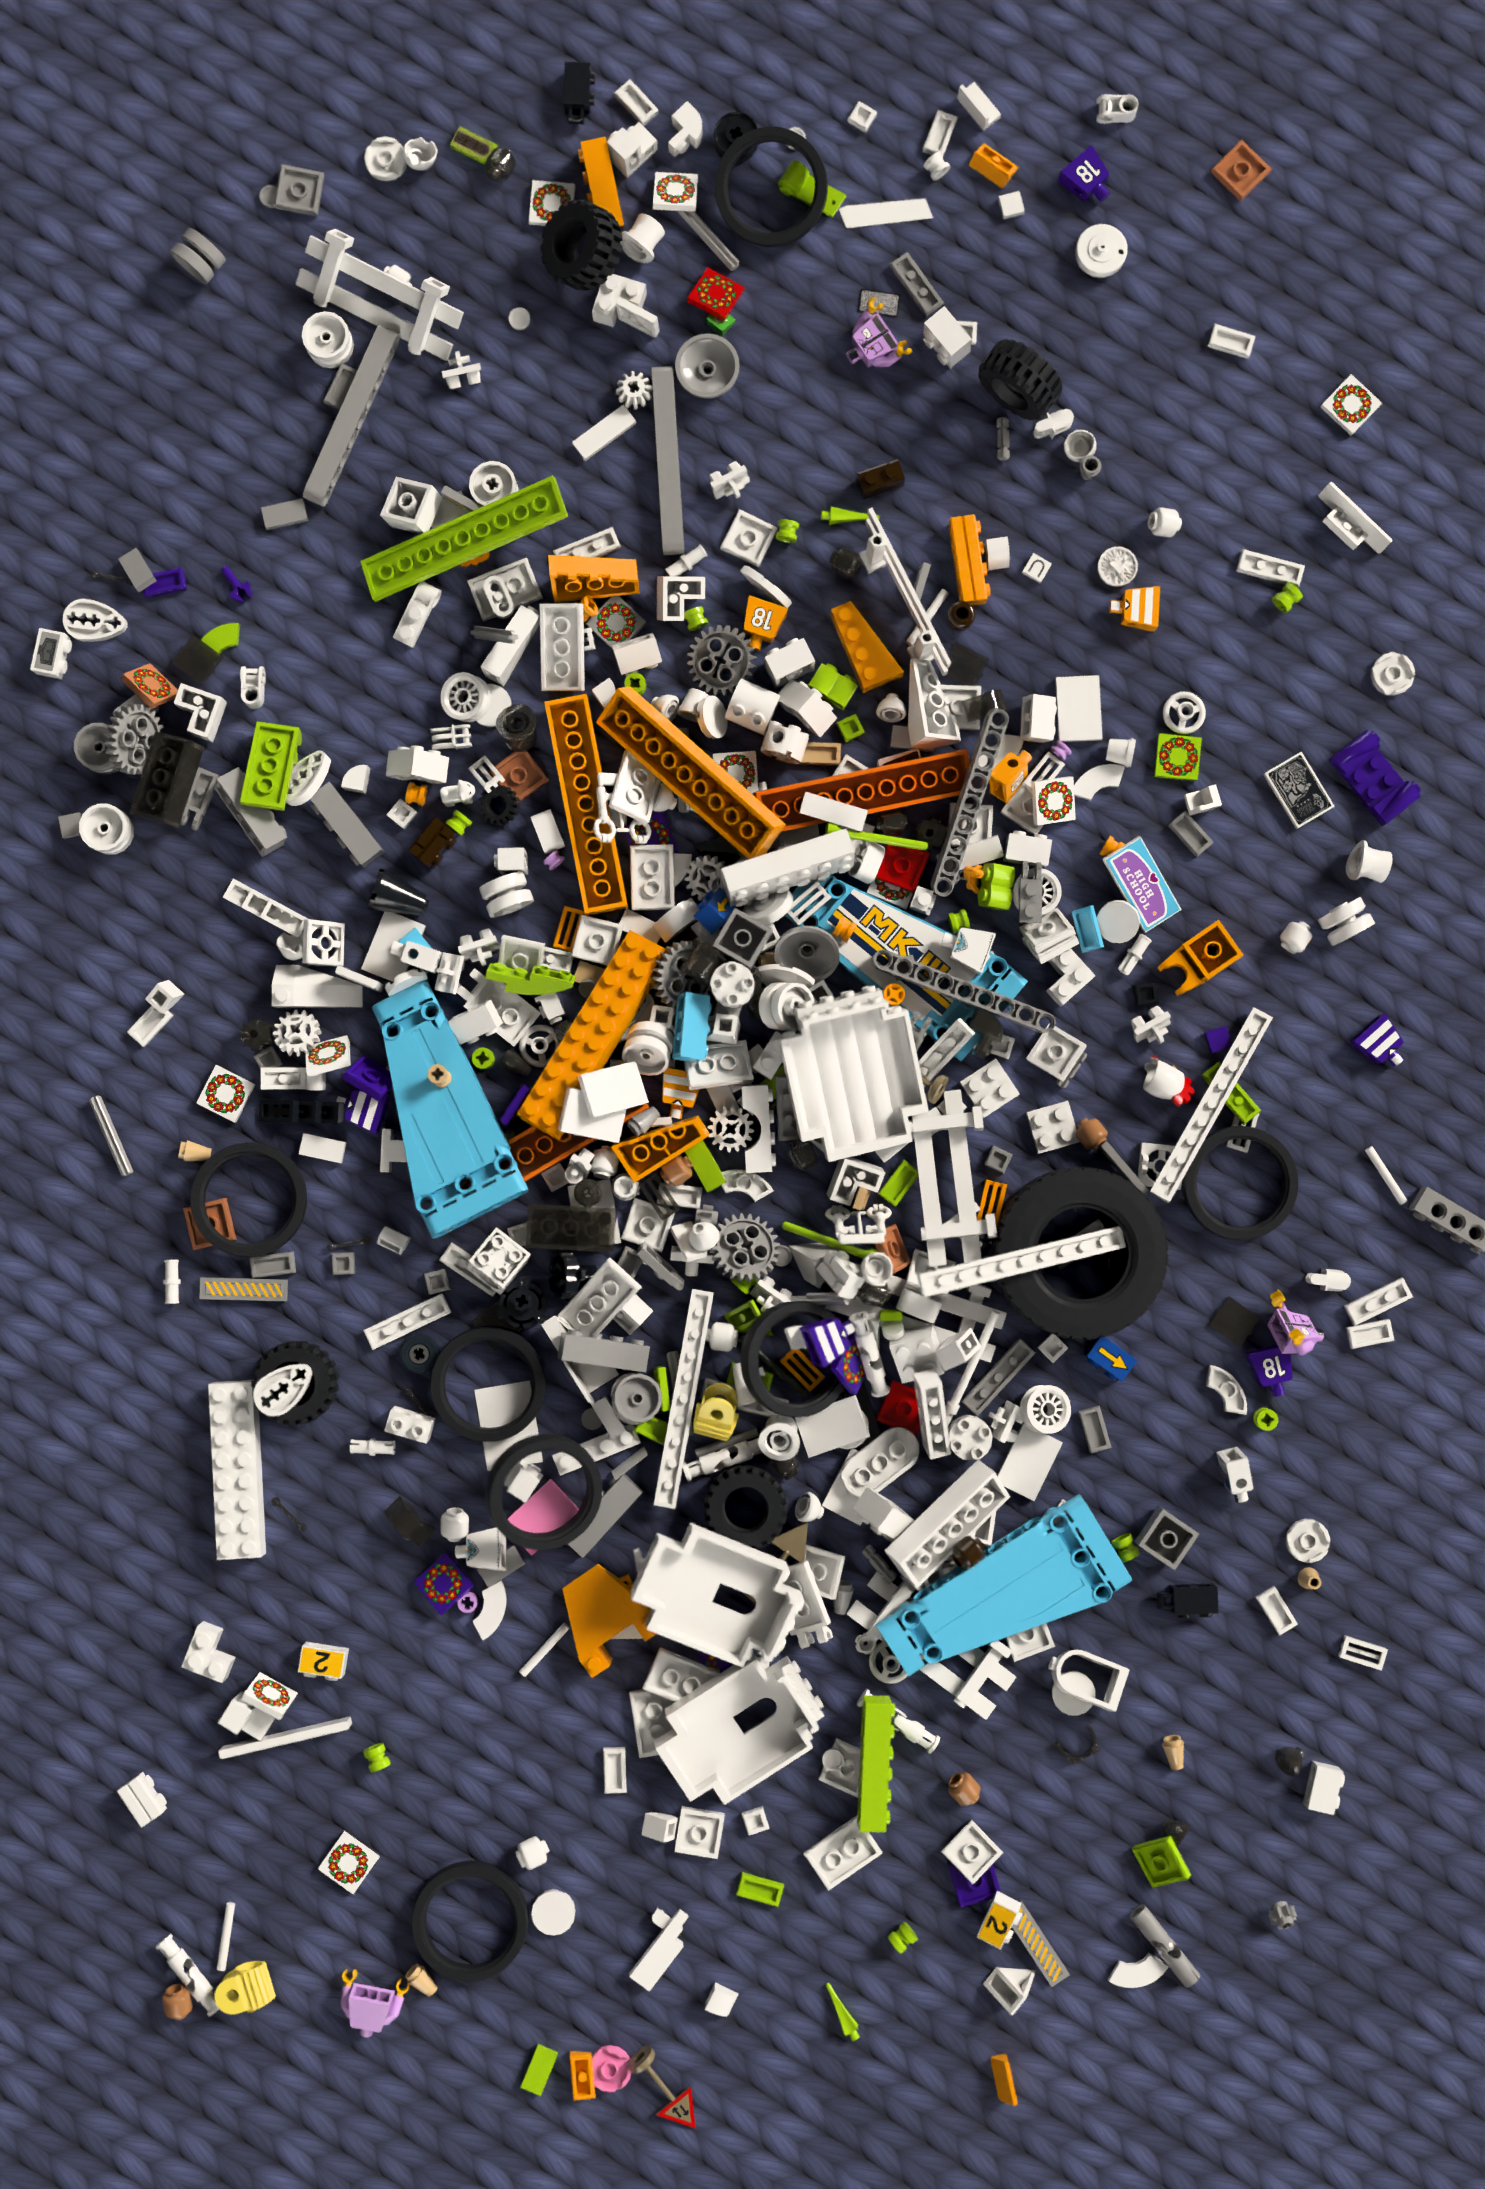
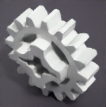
M710 854L705 855L704 858L699 856L696 858V861L689 863L692 868L685 870L689 876L685 877L684 880L690 882L686 888H692L691 895L698 894L699 901L710 890L715 892L720 887L725 892L722 885L721 868H724L725 861L717 862L718 856H714L712 859Z
M294 1010L293 1015L286 1012L287 1017L285 1019L279 1017L281 1023L274 1025L277 1031H274L273 1035L276 1038L274 1040L276 1045L279 1046L282 1052L287 1051L289 1056L295 1052L297 1056H300L301 1051L308 1054L309 1047L312 1049L316 1048L313 1043L320 1042L317 1035L321 1034V1030L318 1028L320 1026L318 1021L315 1020L312 1014L308 1015L305 1010L299 1014L297 1010Z
M724 1106L723 1113L716 1110V1119L710 1117L713 1125L707 1126L708 1129L713 1131L708 1136L715 1138L712 1144L719 1143V1150H722L725 1146L728 1152L731 1151L732 1147L738 1152L739 1145L746 1147L744 1141H751L752 1138L748 1134L754 1132L753 1129L749 1128L753 1121H747L749 1114L742 1115V1108L736 1112L734 1106H731L730 1111H727ZM732 1114L738 1116L739 1118H737L735 1121L728 1120L725 1117V1115ZM719 1121L722 1124V1132L717 1135L716 1126ZM739 1122L735 1128L736 1133L734 1135L729 1133L722 1136L727 1130L726 1125L728 1123L733 1125ZM744 1123L746 1129L745 1134L742 1137L739 1133L740 1126ZM734 1138L737 1143L728 1144L723 1142V1140Z

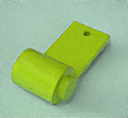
M792 160L778 181L779 190L784 195H791L811 206L815 191L814 177L810 175L808 168L797 160ZM828 185L827 200L823 213L833 218L846 198V194Z

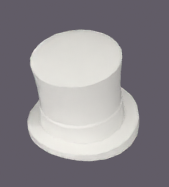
M639 214L632 228L629 231L621 232L623 241L620 242V245H622V250L629 258L640 263H649L654 258L653 249L664 237L665 231L661 224L647 214Z
M1362 840L1354 847L1348 857L1346 874L1351 880L1366 877L1382 883L1386 880L1391 870L1392 854L1389 851L1372 849L1368 847L1367 841Z
M775 1414L767 1420L765 1428L761 1431L758 1439L760 1450L767 1457L778 1461H785L796 1455L800 1439L795 1420L792 1417Z

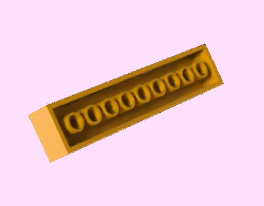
M631 686L617 688L596 723L744 856L752 859L766 854L786 824Z
M587 694L545 701L585 915L591 916L628 908V902L615 836L610 843L600 842L593 831V825L599 817L596 788L599 787L597 774L603 772ZM606 801V805H607V806H606V807H607V815L609 816L610 820L612 821V819H611V814H610V809H609V807H608L609 804H608V801ZM600 823L599 832L601 834H610L609 825L607 823Z
M629 930L517 1114L523 1121L560 1140L564 1132L558 1131L567 1087L582 1090L578 1076L604 1068L656 981L652 980V977L657 976V973L653 971V968L659 967L655 961L662 960L660 952L667 954L665 948Z

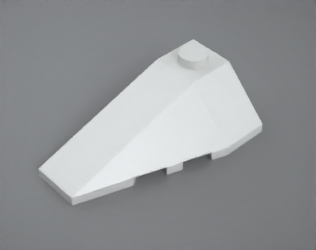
M917 658L910 659L908 731L911 747L929 750L959 743L961 738L958 721L955 715H951L947 706L949 701L947 697H943L940 691V681L930 660Z
M276 965L272 981V1006L275 1008L363 1007V986L300 965Z

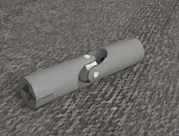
M1144 1904L1136 1907L1130 1914L1132 1921L1151 1945L1155 1947L1185 1987L1194 1985L1200 1978L1199 1972L1168 1936L1167 1932Z

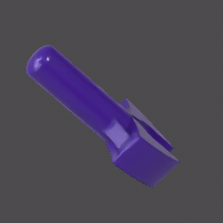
M228 566L222 567L221 572L233 587V592L229 593V596L235 601L245 603L239 596V589L246 591L252 599L250 583L248 581L244 584L240 583Z

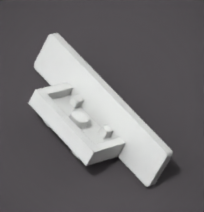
M1330 482L1318 495L1333 510L1322 522L1352 550L1364 540L1380 554L1392 542V539L1334 483Z

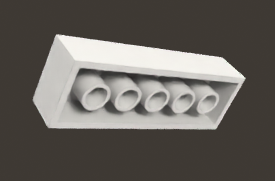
M845 828L721 868L722 885L730 907L734 905L740 907L753 899L762 900L775 892L784 893L790 887L796 885L798 887L805 886L817 878L818 880H824L833 873L848 872L854 866L855 850Z
M977 1460L892 1542L885 1552L901 1575L918 1588L953 1554V1546L964 1537L971 1536L1010 1496L995 1472L980 1460Z

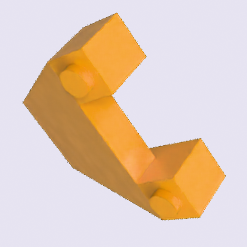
M596 1564L562 1588L579 1661L591 1678L610 1666L613 1658L603 1644L633 1624L645 1642L657 1634L647 1630L645 1624L651 1607L633 1601L630 1595L632 1588L600 1564Z

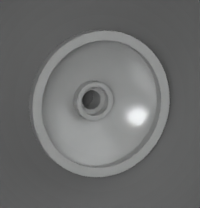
M715 334L696 335L687 340L678 351L675 361L676 375L682 387L690 394L700 398H715L725 394L735 384L739 374V358L732 344L723 337ZM710 369L711 373L706 374L704 373V370Z
M799 926L788 930L777 941L774 952L775 963L780 964V967L798 968L810 975L815 982L826 979L835 971L840 955L835 939L825 930L814 926Z

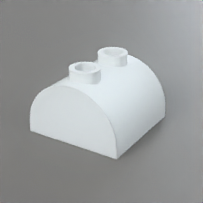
M741 679L733 693L725 719L765 736L781 695Z

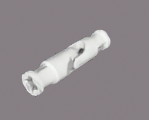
M864 1311L852 1314L849 1319L855 1328L854 1337L860 1351L867 1380L871 1383V1394L873 1397H882L890 1392V1387L886 1385L884 1378L886 1374L877 1349L873 1329L869 1327L868 1313Z
M759 1438L751 1441L745 1440L723 1448L718 1452L699 1457V1460L688 1464L684 1462L683 1470L687 1481L689 1482L692 1478L702 1474L706 1476L724 1467H730L753 1459V1456L763 1453L759 1447ZM730 1452H738V1455L732 1459Z
M866 1689L857 1702L858 1707L862 1706L863 1695L873 1696L869 1689ZM895 1707V1711L898 1713L892 1718L891 1725H894V1730L899 1731L900 1729L908 1740L914 1744L917 1742L931 1754L937 1747L940 1736H934L925 1730V1726L917 1721L907 1720V1716Z
M170 1933L155 1948L157 1950L160 1949L164 1954L168 1965L182 1983L185 1984L195 2000L202 2003L208 2011L207 2015L210 2017L219 2010L215 2002V1993L212 1991L213 1987L204 1975L200 1973L183 1948H179L173 1941V1936ZM183 1965L188 1968L186 1972H184Z

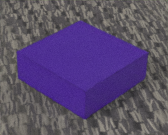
M1226 1026L1204 1033L1211 1053L1232 1046Z

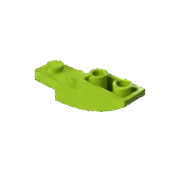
M490 963L485 978L506 983L505 992L543 995L572 988L576 976L564 970L559 972L550 970L549 967L544 965L534 966L532 972L529 973L523 968L512 969L502 963Z

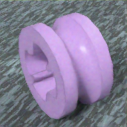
M1060 740L1056 741V746L1050 748L1053 754L1062 761L1066 760V755L1072 753L1070 748Z
M556 850L543 863L545 865L548 864L549 870L552 871L563 862L565 857L560 856L559 851Z
M467 1592L457 1602L458 1608L464 1613L474 1611L478 1604L477 1596L472 1592ZM466 1597H470V1601L474 1602V1605L471 1604L470 1608H467L466 1604L462 1603V1599L465 1600Z

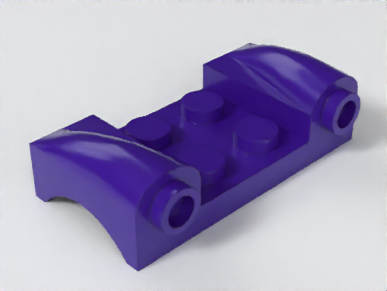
M1366 730L1332 756L1329 761L1381 826H1384L1421 797L1419 793L1421 789L1413 781L1404 782L1378 750L1380 747L1379 736L1374 731Z

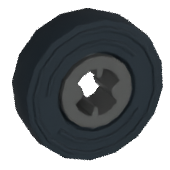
M424 1334L409 1337L402 1344L400 1350V1359L403 1365L414 1373H425L431 1370L439 1356L437 1343L431 1337ZM416 1348L417 1350H420V1348L424 1350V1359L422 1357L419 1359L415 1358L417 1355L414 1352Z

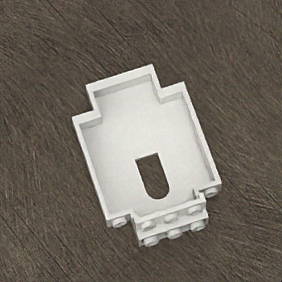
M692 1523L689 1524L682 1542L659 1533L656 1534L630 1591L633 1601L651 1607L645 1620L647 1630L740 1667H744L746 1661H750L753 1654L752 1648L759 1650L763 1659L772 1662L773 1658L777 1657L779 1652L783 1650L786 1643L785 1637L788 1632L792 1631L795 1624L794 1618L804 1605V1599L800 1590L782 1584V1582L785 1583L790 1572L786 1561ZM720 1583L753 1596L756 1600L753 1611L742 1614L712 1602Z
M753 1652L750 1661H746L744 1667L734 1664L665 1708L666 1718L673 1729L654 1740L655 1749L690 1802L713 1788L725 1805L813 1749L811 1742L813 1739L812 1734L819 1730L817 1721L824 1717L821 1709L824 1705L818 1695L814 1697L810 1692L813 1688L807 1678L802 1679L799 1675L801 1670L795 1660L791 1662L788 1656L767 1668L764 1660L761 1657L757 1658ZM762 1698L774 1700L776 1703L775 1712L743 1733L733 1717Z

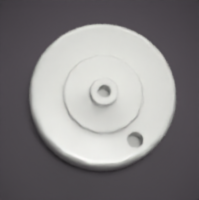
M1096 224L1084 230L1075 248V257L1080 268L1085 273L1099 278L1115 274L1122 267L1127 256V243L1123 234L1115 227L1107 224Z
M790 890L784 893L775 892L769 894L765 899H756L750 906L745 904L743 911L746 915L766 926L776 922L789 911L793 903V895Z

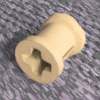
M436 1064L428 1070L429 1080L437 1087H446L451 1082V1074L444 1066ZM440 1072L443 1073L444 1075L440 1076L438 1080L436 1076H439Z

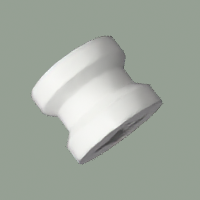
M941 152L933 154L923 165L926 170L931 172V178L934 181L943 177L950 169L949 163L944 162Z

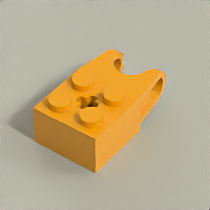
M1217 920L1182 944L1159 965L1158 970L1161 972L1164 969L1175 966L1184 970L1186 980L1175 991V994L1179 996L1207 982L1241 959L1244 954L1221 922ZM1210 946L1211 949L1213 947L1216 948L1215 956L1207 953V947Z

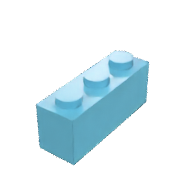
M684 992L678 995L672 1059L694 1063L705 1060L708 1053L706 1039L710 1031L708 1015L712 1008L710 996L691 992Z

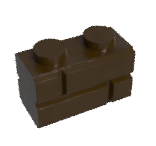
M896 459L890 461L889 464L885 463L858 472L856 480L862 498L866 499L904 486L905 477L900 462Z
M434 817L408 851L431 869L433 865L436 867L442 861L443 852L446 849L450 850L457 841L455 837L457 835Z

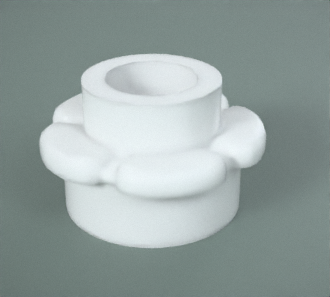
M866 1632L863 1635H858L855 1640L857 1651L864 1654L872 1653L877 1644L866 1635Z

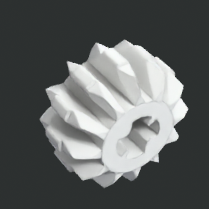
M631 371V377L623 374L624 381L618 380L617 385L619 388L616 389V394L620 396V403L625 402L626 408L633 404L634 409H638L639 403L644 407L646 405L645 400L651 399L649 393L652 392V386L648 385L650 383L649 378L643 379V373L640 372L635 376L634 371ZM638 388V392L635 390V393H631L630 389Z

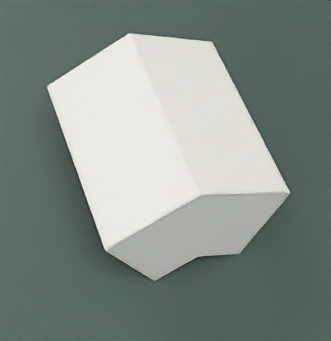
M385 1226L378 1237L377 1244L402 1255L411 1238Z

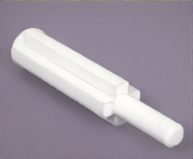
M807 1293L806 1296H791L790 1299L791 1301H805L816 1305H849L850 1299L839 1297L836 1293Z

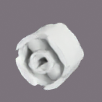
M770 721L760 751L769 757L773 755L777 760L801 764L809 740V734L801 732V728L795 725H789L787 728L783 727L779 722Z
M733 961L718 967L713 973L710 983L713 996L717 1002L729 1008L741 1007L749 1002L755 987L753 975L749 969L741 963Z
M962 1415L953 1420L948 1427L950 1448L955 1455L963 1460H979L989 1451L992 1444L991 1429L977 1416Z

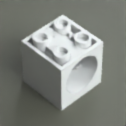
M496 1227L471 1257L466 1269L501 1295L528 1262L531 1254Z

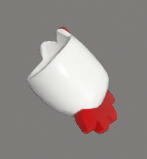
M1151 1056V1062L1144 1065L1147 1075L1144 1080L1143 1089L1155 1097L1166 1100L1171 1099L1178 1107L1182 1103L1187 1104L1190 1101V1096L1195 1092L1194 1088L1190 1086L1192 1080L1184 1077V1074L1176 1069L1174 1065L1170 1066L1160 1061L1157 1057Z

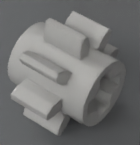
M703 1204V1209L697 1208L695 1224L709 1222L716 1227L718 1212L713 1211V1206Z
M1286 1901L1274 1903L1271 1906L1272 1910H1269L1268 1916L1271 1925L1277 1924L1278 1929H1288L1294 1925L1293 1921L1297 1920L1294 1906L1288 1907Z

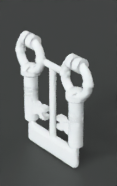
M598 773L599 787L596 788L599 817L593 825L596 837L600 842L610 843L616 832H630L636 844H646L652 832L648 823L645 825L633 819L629 829L624 828L623 813L619 812L620 828H615L614 823L607 815L606 801H610L612 793H605V787L602 786H614L618 774ZM607 823L610 827V834H601L599 832V824ZM635 825H643L646 829V835H636Z
M873 1204L866 1212L852 1211L851 1213L842 1205H838V1207L837 1205H832L825 1212V1216L835 1224V1234L839 1238L840 1244L883 1243L884 1236L886 1235L884 1221L892 1214V1211L888 1207L883 1206V1204ZM850 1214L857 1215L859 1234H855V1226H843L844 1220L848 1219ZM867 1214L869 1218L874 1219L876 1222L874 1226H866V1233L874 1232L877 1234H863L861 1215Z

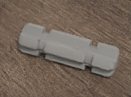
M1001 417L996 420V428H998L996 431L997 448H999L997 450V459L1008 460L1010 457V450H1007L1009 448V430H1007L1009 428V419Z
M1083 1051L1064 1082L1059 1079L1056 1080L1055 1083L1063 1089L1067 1087L1070 1082L1069 1079L1073 1078L1081 1066L1080 1063L1085 1060L1087 1054Z
M871 1545L865 1547L862 1550L865 1558H869L871 1565L880 1575H883L887 1583L893 1582L897 1577L896 1573L889 1569L890 1566L879 1554L875 1553L876 1550Z

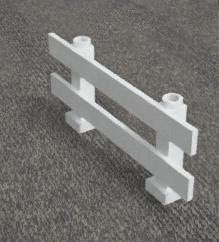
M337 229L326 233L324 240L329 242V244L312 235L309 237L305 253L324 263L320 276L301 268L296 285L313 293L316 305L326 307L327 303L331 302L376 326L380 325L399 333L400 338L409 342V352L415 355H420L422 350H426L445 361L449 359L453 344L430 333L434 318L459 329L464 312L440 301L442 297L448 295L450 286L430 277L423 280L421 289L425 293L345 253V249L352 247L354 238ZM339 270L418 309L419 313L415 325L335 285Z
M870 508L867 513L869 518L866 519L865 525L872 537L868 538L866 550L859 553V557L868 574L887 566L921 634L918 635L916 643L907 648L911 659L935 660L941 674L945 676L948 673L947 668L950 667L951 661L873 508Z
M961 1089L944 1091L946 1115L929 1117L928 1111L912 1115V1120H908L910 1131L914 1133L925 1227H921L922 1241L926 1240L929 1267L947 1265L944 1239L961 1237L964 1263L981 1259L979 1235L987 1234L988 1238L997 1237L995 1214L985 1215V1220H977L966 1127H974V1131H983L984 1125L981 1106L972 1107V1112H963ZM948 1130L959 1223L942 1224L931 1131Z
M851 1262V1263L857 1265L859 1268H861V1265H860V1264ZM892 1275V1278L884 1286H874L864 1281L862 1286L858 1288L855 1299H850L849 1305H826L825 1308L847 1315L849 1319L852 1314L857 1312L879 1313V1311L886 1309L868 1304L872 1289L876 1288L901 1296L903 1289L906 1288L904 1287L906 1280ZM980 1284L967 1286V1290L971 1292L968 1300L948 1294L946 1300L931 1295L928 1296L942 1303L940 1310L962 1317L957 1333L934 1326L940 1346L955 1334L969 1328L973 1331L976 1321L986 1324L992 1310L1000 1313L995 1328L1002 1330L1007 1313L982 1305L984 1297H990L992 1291L990 1287ZM902 1315V1320H899L904 1325V1331L931 1325ZM880 1321V1327H882V1325L886 1321ZM987 1343L980 1359L991 1363L996 1346Z
M876 1571L867 1586L888 1601L877 1616L856 1600L846 1614L867 1629L866 1635L877 1642L880 1639L888 1645L876 1624L896 1612L902 1603L913 1601L912 1593L915 1589L921 1591L924 1587L923 1583L916 1588L904 1576L900 1575L903 1581L897 1587L892 1582L887 1583L883 1575ZM908 1612L906 1616L910 1618L914 1612ZM998 1640L988 1644L990 1647L986 1653L977 1647L958 1654L975 1667L965 1682L939 1662L929 1663L920 1669L954 1695L955 1699L953 1701L964 1709L967 1705L985 1720H987L996 1707L995 1704L978 1692L987 1677L1005 1691L1008 1690L1016 1678L1015 1675L998 1663L1002 1656L1008 1658L1012 1653V1650ZM920 1653L919 1656L921 1657V1659H925L923 1655Z

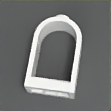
M1082 1650L1065 1651L1057 1658L1052 1657L1048 1667L1051 1670L1053 1682L1060 1691L1110 1712H1116L1130 1670ZM1077 1655L1113 1670L1103 1701L1075 1691L1063 1682L1061 1667L1069 1656Z

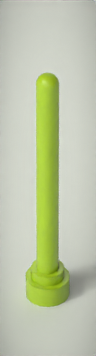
M827 822L825 835L842 830V828L835 823ZM847 829L850 839L918 850H926L928 848V844L923 841Z
M790 1222L782 1223V1228L786 1231L863 1259L870 1253L878 1252L874 1248L864 1250L850 1244H840L839 1240Z

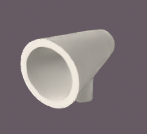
M741 1363L733 1365L738 1407L757 1402L746 1387L742 1376ZM763 1367L759 1368L760 1376L765 1375Z

